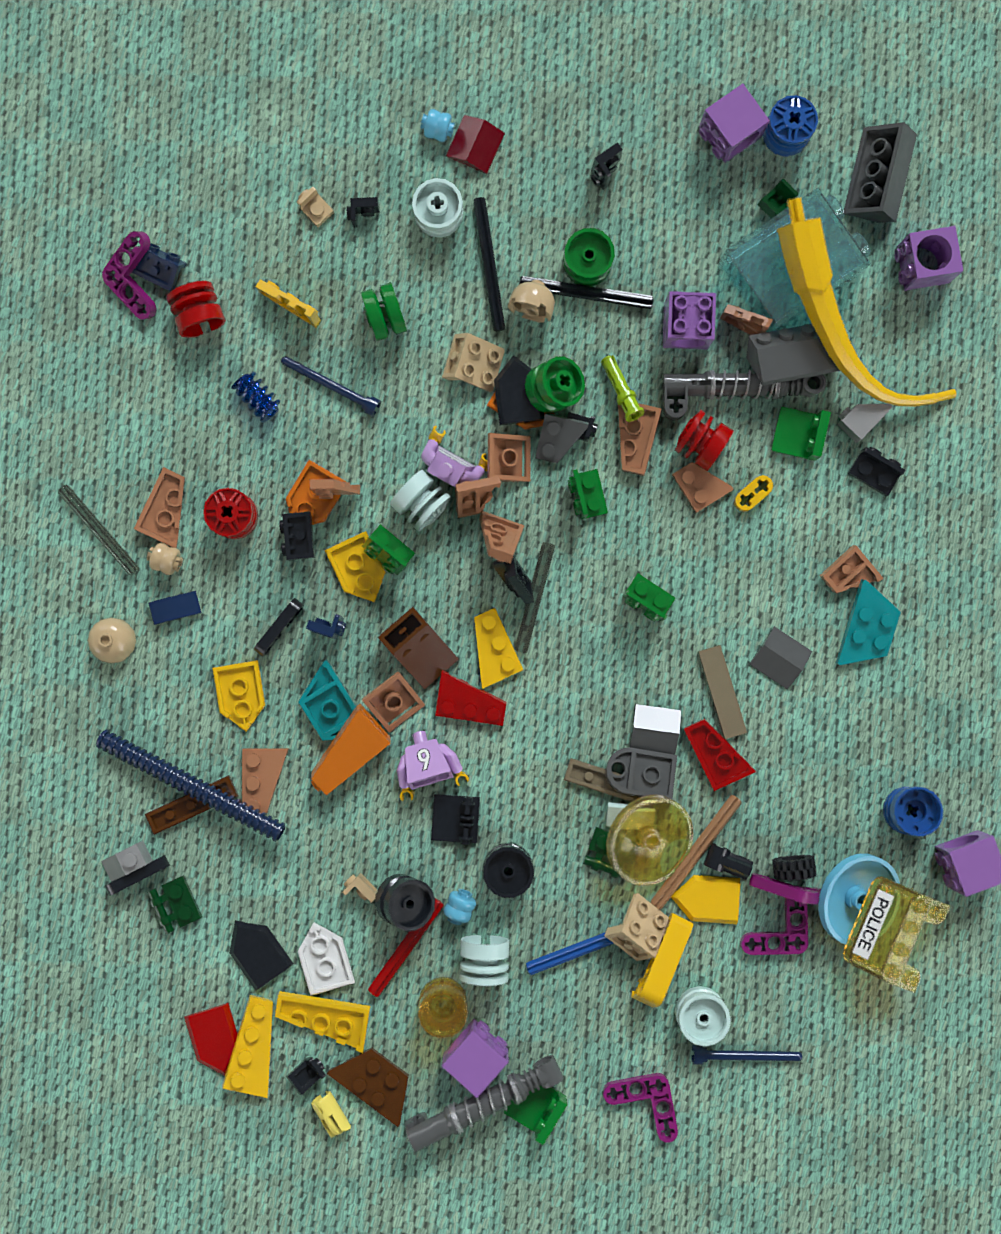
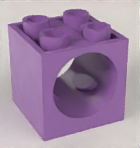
M742 83L705 109L699 125V134L704 141L708 140L713 146L712 151L715 157L722 159L726 163L759 140L770 120Z
M956 226L909 233L894 252L895 261L899 262L901 269L898 273V280L900 285L904 286V291L949 284L963 272ZM918 248L926 249L933 253L938 264L936 270L927 269L920 264L916 254Z
M669 291L664 302L663 348L709 349L715 340L716 293Z
M977 830L935 846L937 852L934 853L938 865L944 869L945 874L942 877L947 888H951L955 892L967 897L1001 884V854L993 835Z
M473 1019L443 1053L442 1067L478 1098L509 1062L508 1048H506L508 1044L500 1036L495 1038L489 1032L491 1029L482 1020L477 1022Z

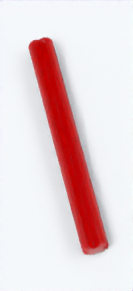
M435 898V909L431 919L423 927L407 933L369 986L368 991L373 996L379 997L440 913L444 907L440 900Z

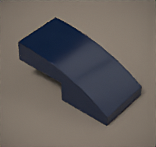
M196 591L148 603L154 625L201 614Z

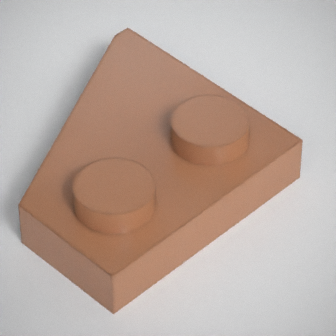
M693 462L672 474L695 513L734 490L732 486Z
M494 476L455 484L458 518L480 514L485 508V504L493 497L492 490L495 487L499 488L501 486L500 477Z
M335 479L310 480V489L320 499H333V495H360V485H350L349 482Z
M852 545L819 575L834 593L859 587L861 579L867 580L869 583L883 579L881 574L856 545Z

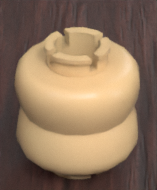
M159 543L155 548H150L149 551L151 552L147 554V561H149V567L152 570L161 571L166 575H171L175 570L177 572L180 570L183 558H180L181 553L179 549L168 547L164 543Z

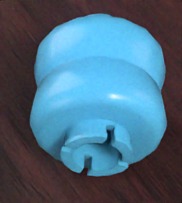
M431 109L428 115H423L420 129H424V136L426 138H435L439 142H445L447 136L452 137L455 123L451 122L452 117L449 113H440L435 109Z
M458 889V891H452L449 894L448 903L444 907V914L448 917V921L455 925H461L470 921L472 911L476 906L475 899L471 897L472 893L464 889Z

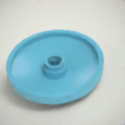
M855 854L842 860L828 874L820 892L818 909L821 923L832 938L845 945L855 947L878 890L884 891L894 896L877 939L889 929L899 910L901 886L896 871L888 862L872 854Z

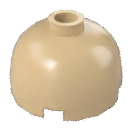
M532 280V282L521 283L513 290L508 303V309L512 313L515 310L524 313L522 318L543 323L545 318H548V321L551 320L555 300L551 291L545 286V283L539 280Z
M107 618L93 625L87 641L89 650L96 658L102 662L117 663L124 661L134 651L136 637L132 627L124 620Z

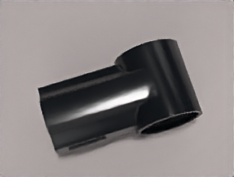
M715 843L711 844L704 861V865L719 872L725 871L744 880H747L753 869V861L734 854L725 847L721 848Z

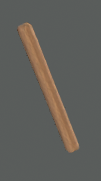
M730 795L651 900V904L657 909L661 910L721 832L742 804L740 799Z

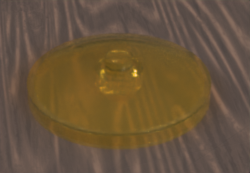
M647 795L632 801L620 811L609 829L606 849L612 868L623 879L635 885H654L668 879L691 851L694 835L691 818L679 803L663 795Z

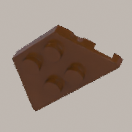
M373 1047L328 1070L327 1074L395 1126L399 1127L409 1074Z

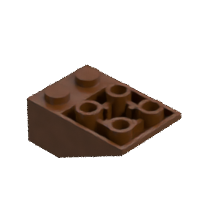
M414 607L410 608L378 636L379 640L424 689L441 676L442 670H448L459 660Z

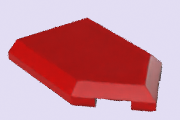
M229 1003L184 1016L197 1061L224 1076L238 1035Z

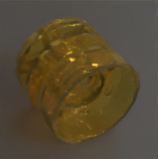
M447 977L434 978L426 983L419 997L418 1015L420 1024L427 1033L434 1037L446 1038L457 1034L466 1024L468 1015L465 990L460 983ZM443 1000L447 1001V1005L439 1006V1003H442Z

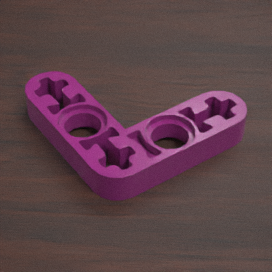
M133 231L126 236L104 267L102 278L105 284L137 318L143 320L155 316L157 311L156 304L130 274L148 251L150 238L143 231ZM136 238H140V240H139L140 246H136V245L138 244V241H137ZM125 252L130 258L128 265H125L122 260ZM127 286H130L133 290L132 298L126 295ZM143 305H146L145 310H146L147 313H144V312H143V310H144V306H143Z
M751 874L750 886L797 902L819 904L821 892L819 888L799 887L768 876Z
M785 898V932L746 933L740 940L743 951L749 955L801 954L805 952L808 948L807 904L797 902V906L802 907V910L797 908L790 909V906L795 907V902ZM794 913H799L802 916V922L799 925H792L790 922V917ZM787 936V941H795L796 937L803 941V944H799L797 949L793 944H786L788 949H785L784 937ZM761 937H764V950H761V945H753L751 950L745 945V942H749V938H753L755 942H762ZM771 937H778L780 940V945L776 949L768 947V940Z
M647 1074L610 1081L604 1085V1099L611 1105L651 1099L658 1137L666 1143H670L677 1138L678 1128L670 1084L664 1074ZM657 1079H660L661 1083H665L661 1086V1090H657L656 1086L649 1087L650 1092L647 1093L644 1081H648L649 1085L656 1084ZM633 1083H640L642 1085V1091L639 1094L630 1092L629 1088ZM622 1085H625V1090L628 1096L624 1097V1093L620 1092L616 1094V1098H612V1096L607 1095V1093H610V1088H615L616 1091H622ZM665 1101L669 1104L667 1112L660 1113L656 1110L659 1102ZM658 1119H667L669 1128L673 1129L670 1131L669 1136L661 1132L665 1129L663 1120L658 1121Z

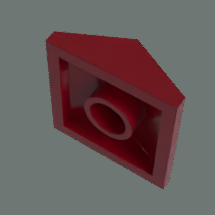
M464 115L446 157L487 174L505 133L485 119Z

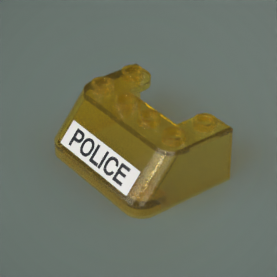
M882 876L875 878L869 887L844 947V960L850 965L889 984L915 993L920 981V972L915 967L908 965L907 962L924 921L934 925L941 924L948 914L950 905Z

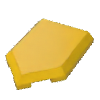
M362 532L326 549L327 557L343 591L375 603L386 572L377 558L374 560L364 552L365 549L362 545L369 537L367 532Z
M258 660L212 668L220 714L247 732L265 707Z
M693 875L674 892L671 898L691 921L737 924L740 878Z

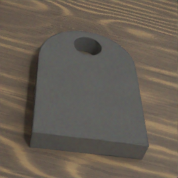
M636 748L620 749L609 758L606 764L605 774L607 781L614 790L621 794L671 802L673 800L677 755ZM618 763L622 765L624 769L622 775L618 776L612 772L613 764Z

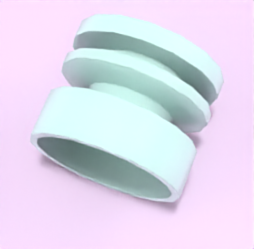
M423 470L407 481L390 502V505L400 515L409 510L412 511L407 520L410 524L419 518L414 526L418 532L427 525L432 524L442 514L451 499V496L447 493L438 499L443 491L441 487L434 489L432 492L429 490L434 480Z
M470 935L461 938L460 955L470 959L460 963V968L463 970L460 972V980L462 982L478 986L500 985L508 982V973L505 971L508 970L509 964L499 960L509 956V939L501 936H490V945L481 944V935Z

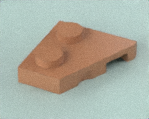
M729 304L720 319L749 335L766 332L773 321L768 317Z

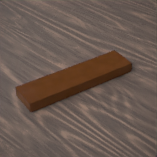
M230 775L210 784V786H216V790L221 789L222 793L227 792L229 797L231 795L234 797L239 796ZM190 794L146 813L145 817L155 835L211 808L209 804L204 805L202 800L198 802L196 797L191 798Z

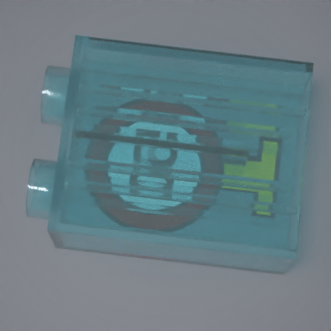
M816 188L801 198L805 220L821 218L833 275L831 285L835 293L859 277L871 264L867 259L871 251L862 235L857 232L851 235L842 223L844 211L839 201L832 195L824 197L819 188ZM788 208L726 249L719 261V264L753 313L773 320L766 332L781 330L806 313L800 296L794 292L777 229L791 224Z

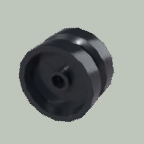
M501 843L494 846L487 853L483 863V879L487 887L495 895L503 898H515L522 895L531 886L534 878L533 861L530 854L522 846L515 843ZM510 867L513 873L510 874L508 871L504 873V869Z
M394 874L386 878L379 886L375 896V907L378 915L385 922L405 931H415L423 927L431 919L435 909V897L427 883L406 874Z

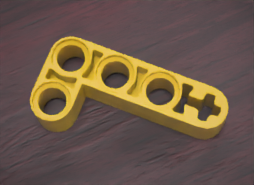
M674 913L669 915V921L656 957L650 959L644 976L638 979L637 982L639 984L631 994L632 998L652 1008L659 1007L662 1004L693 928L692 922Z

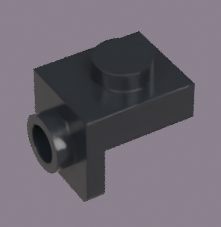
M307 1057L286 1078L296 1091L302 1095L319 1079H323L326 1076L323 1071L325 1067L318 1058Z

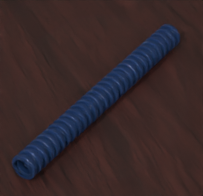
M108 729L99 735L96 741L98 749L102 748L104 752L109 751L110 755L115 754V758H121V761H127L129 765L134 764V768H140L142 772L146 771L147 775L152 774L153 778L158 777L159 781H165L166 785L171 784L172 788L177 787L179 792L184 791L183 793L185 795L190 794L191 798L196 797L198 802L202 800L204 805L209 804L210 808L215 807V811H222L221 813L223 815L228 814L229 818L234 817V821H241L242 825L247 824V828L252 827L253 831H260L261 835L266 834V838L269 839L271 837L274 842L278 841L285 830L284 822L279 823L278 819L273 820L271 815L267 817L265 812L260 813L259 809L254 810L252 805L248 807L246 802L241 803L240 799L235 800L233 795L229 797L227 792L222 793L221 789L216 790V786H210L208 782L203 783L202 779L197 780V776H191V773H185L183 769L178 770V766H172L170 762L166 763L165 759L160 760L159 756L154 757L153 753H147L146 749L141 750L140 746L135 747L134 743H129L127 739L123 740L121 736L116 737L115 733L110 734Z

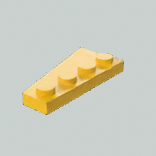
M279 991L275 1017L298 1027L314 1030L315 1034L322 1037L326 1035L335 1039L339 1044L344 1046L345 1044L356 1048V1051L363 1053L371 1006Z
M249 995L222 1084L223 1089L268 1098L272 1000Z

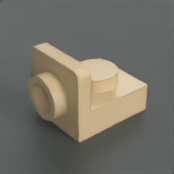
M314 187L304 190L298 197L297 204L299 208L317 227L321 226L334 213V210L320 197Z
M360 873L357 877L351 875L343 885L346 888L342 893L347 895L355 886L357 894L366 901L368 899L372 902L378 890Z

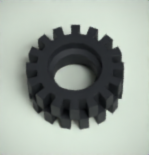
M793 855L772 859L774 879L797 881L813 878L817 875L814 856Z

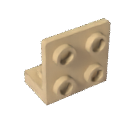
M470 333L455 334L442 378L450 381L461 380L485 391L492 392L494 389V379L498 375L505 350Z
M639 893L633 894L622 925L607 928L604 936L636 961L655 958L669 917Z

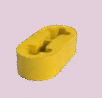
M765 475L755 478L735 496L734 505L736 508L744 512L756 506L772 491V480ZM758 480L761 483L764 481L767 483L765 486L766 492L761 490L756 494L754 490L759 486ZM751 493L753 497L748 501L749 507L746 504L740 505L742 501L740 496L746 497Z

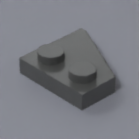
M546 413L535 458L558 463L585 432L589 423Z

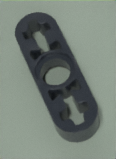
M294 598L258 641L254 650L264 657L280 638L282 630L285 627L288 628L300 613L304 604Z
M163 855L147 865L105 885L109 896L161 871L170 866L166 856Z

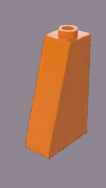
M361 703L356 706L312 770L311 783L313 787L319 792L322 790L325 795H328L391 744L390 736Z

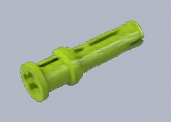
M613 355L606 356L601 360V364L615 389L617 403L619 406H622L626 414L625 420L627 422L635 421L642 417L645 411L639 406L636 400V393L628 387Z

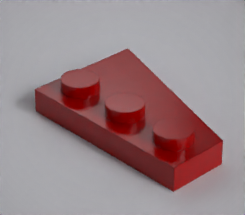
M444 670L441 671L435 716L503 726L506 701L484 690H480Z
M705 718L684 728L714 791L756 772Z

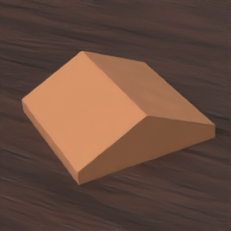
M488 433V478L499 476L501 482H530L531 436ZM522 441H525L524 477L522 476Z
M399 671L362 698L365 705L388 732H391L425 706L424 702ZM415 702L418 703L410 710H408L405 714H403L401 717H399L397 720H395L393 723H391L390 725L388 724L390 721L396 718L399 714H401Z

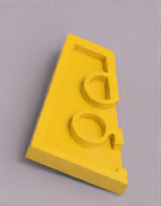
M261 279L258 281L255 287L259 293L317 328L321 320L315 308L299 301L291 293L287 292L286 294L279 290L280 288L269 280L267 283Z
M493 608L475 616L476 639L483 689L522 671L523 667L496 609Z

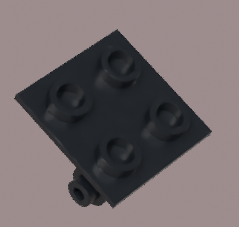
M434 794L431 840L461 842V844L465 845L477 843L480 797Z

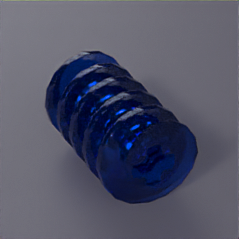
M256 372L245 374L231 386V389H237V396H243L242 401L249 403L248 408L255 410L254 415L256 417L261 416V423L267 422L278 412V405L281 400L272 401L275 394L274 392L266 394L269 388L267 385L260 388L263 380H253L257 374Z

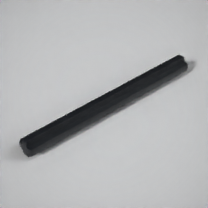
M479 197L474 199V209L492 326L495 332L505 330L504 315L486 199Z
M527 276L520 278V284L532 282V280L542 281L551 293L555 295L652 309L654 302L653 296Z

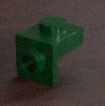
M782 179L757 205L774 220L788 208L787 201L795 199L798 196V192L785 179Z

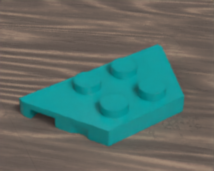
M861 579L836 664L845 665L888 656L901 612L867 580Z
M328 659L323 661L298 701L322 741L334 740L356 708L354 701Z

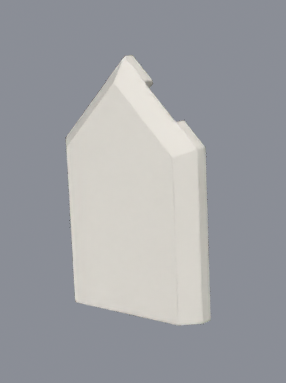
M314 922L298 950L310 996L355 983L343 938Z

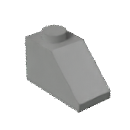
M857 404L851 409L847 407L838 416L841 420L836 425L857 443L871 431L893 406L891 404Z
M141 841L101 862L112 882L147 865L153 860L144 841Z

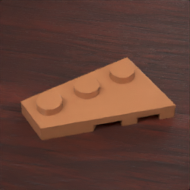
M639 404L645 411L644 415L635 421L627 422L624 418L626 414L622 406L618 405L622 471L645 476L662 409Z
M163 467L134 527L135 530L177 548L185 485L184 476Z
M482 511L479 520L488 556L494 557L495 560L511 563L524 525Z
M289 748L242 749V803L246 802L248 807L252 805L254 810L259 809L260 813L265 812L267 816Z

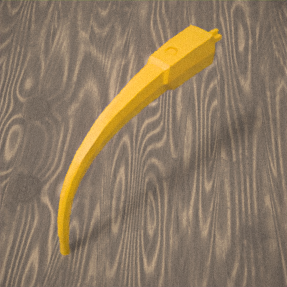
M801 198L788 200L791 224L777 229L785 265L794 292L800 296L814 329L837 368L861 391L878 401L895 406L917 407L955 398L957 395L955 389L917 396L896 393L885 388L869 373L857 356L839 313L831 285L833 275L821 218L805 220Z

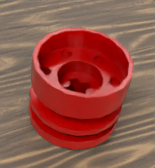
M195 281L187 283L167 294L166 300L171 306V313L178 315L174 321L181 337L190 338L203 335L200 323L208 321L211 331L225 324L226 319L219 304H215L218 298L211 282Z
M700 410L689 420L681 432L674 451L680 453L686 445L689 448L684 457L688 458L694 451L697 452L698 455L694 464L708 471L726 446L734 430L722 422L714 430L711 429L713 417L710 416L705 424L700 422L706 413Z
M233 488L218 489L212 493L206 500L203 510L204 520L208 527L216 534L233 540L241 539L251 534L257 526L259 518L258 509L254 501L241 491ZM228 508L232 510V517L227 516L226 510Z

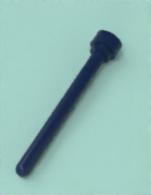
M287 356L281 358V363L284 366L361 405L362 409L365 410L364 412L372 417L376 414L375 408H379L381 405V400L373 396L365 398Z
M692 1045V1051H694V1055H692L693 1065H703V1062L708 1060L801 1061L803 1058L802 1053L792 1051L707 1050V1048H703L701 1045Z

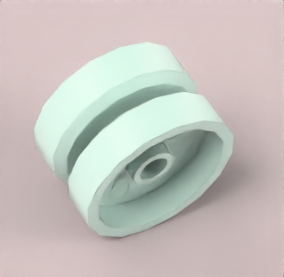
M439 178L427 180L418 186L413 195L412 207L416 224L421 231L429 236L439 238L448 236L456 231L463 219V201L457 187L448 180Z
M702 986L690 988L681 994L676 1003L675 1015L677 1023L685 1037L692 1043L701 1046L714 1045L721 1041L729 1031L731 1022L729 1010L718 993L712 989Z

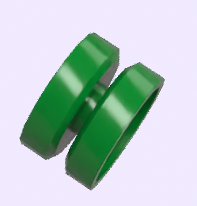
M583 228L575 232L568 239L564 249L563 268L571 281L578 285L595 286L607 278L615 257L614 245L610 237L601 230Z
M391 282L380 286L379 291L383 300L378 302L373 289L360 292L365 305L363 309L368 324L373 329L377 341L388 338L389 332L386 326L388 322H390L392 330L396 335L407 332Z
M556 356L531 369L525 382L526 395L530 403L537 410L544 413H556L579 402L585 389L584 375L580 367L573 360L565 356Z

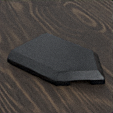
M514 355L494 379L499 426L544 420V412L537 410L530 403L526 395L525 382L531 368Z
M235 920L229 953L256 991L294 963L268 926Z

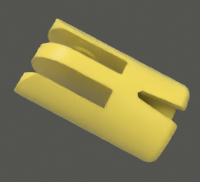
M326 1091V1096L323 1098L321 1095L317 1096L311 1105L330 1138H333L351 1129V1125L331 1091Z

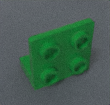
M781 407L771 451L812 461L821 458L831 412L821 410L818 414Z
M578 469L573 470L568 480L570 493H575L576 497L573 502L575 515H580L581 520L608 514L598 469L578 473Z
M381 524L362 545L365 549L364 552L374 560L377 558L383 563L382 567L390 574L395 573L398 575L415 555V552Z
M639 573L636 574L623 594L627 605L634 609L640 607L646 611L644 616L653 622L666 620L668 617L666 613L676 599Z
M541 1085L539 1086L540 1090L535 1088L534 1093L529 1091L530 1095L518 1105L513 1100H510L511 1105L507 1106V1111L504 1110V1114L535 1132V1141L544 1145L568 1103L566 1095L553 1087L543 1088Z

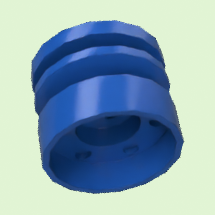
M797 95L786 96L780 99L769 114L768 119L770 122L763 133V139L768 149L774 154L783 157L798 154L808 144L818 124V115L814 105L806 98Z
M903 786L894 789L887 795L883 803V815L886 823L892 830L900 834L925 836L933 833L939 827L943 819V807L940 799L933 791L924 787ZM908 807L913 808V810L910 811L911 815L906 814V812L909 810Z

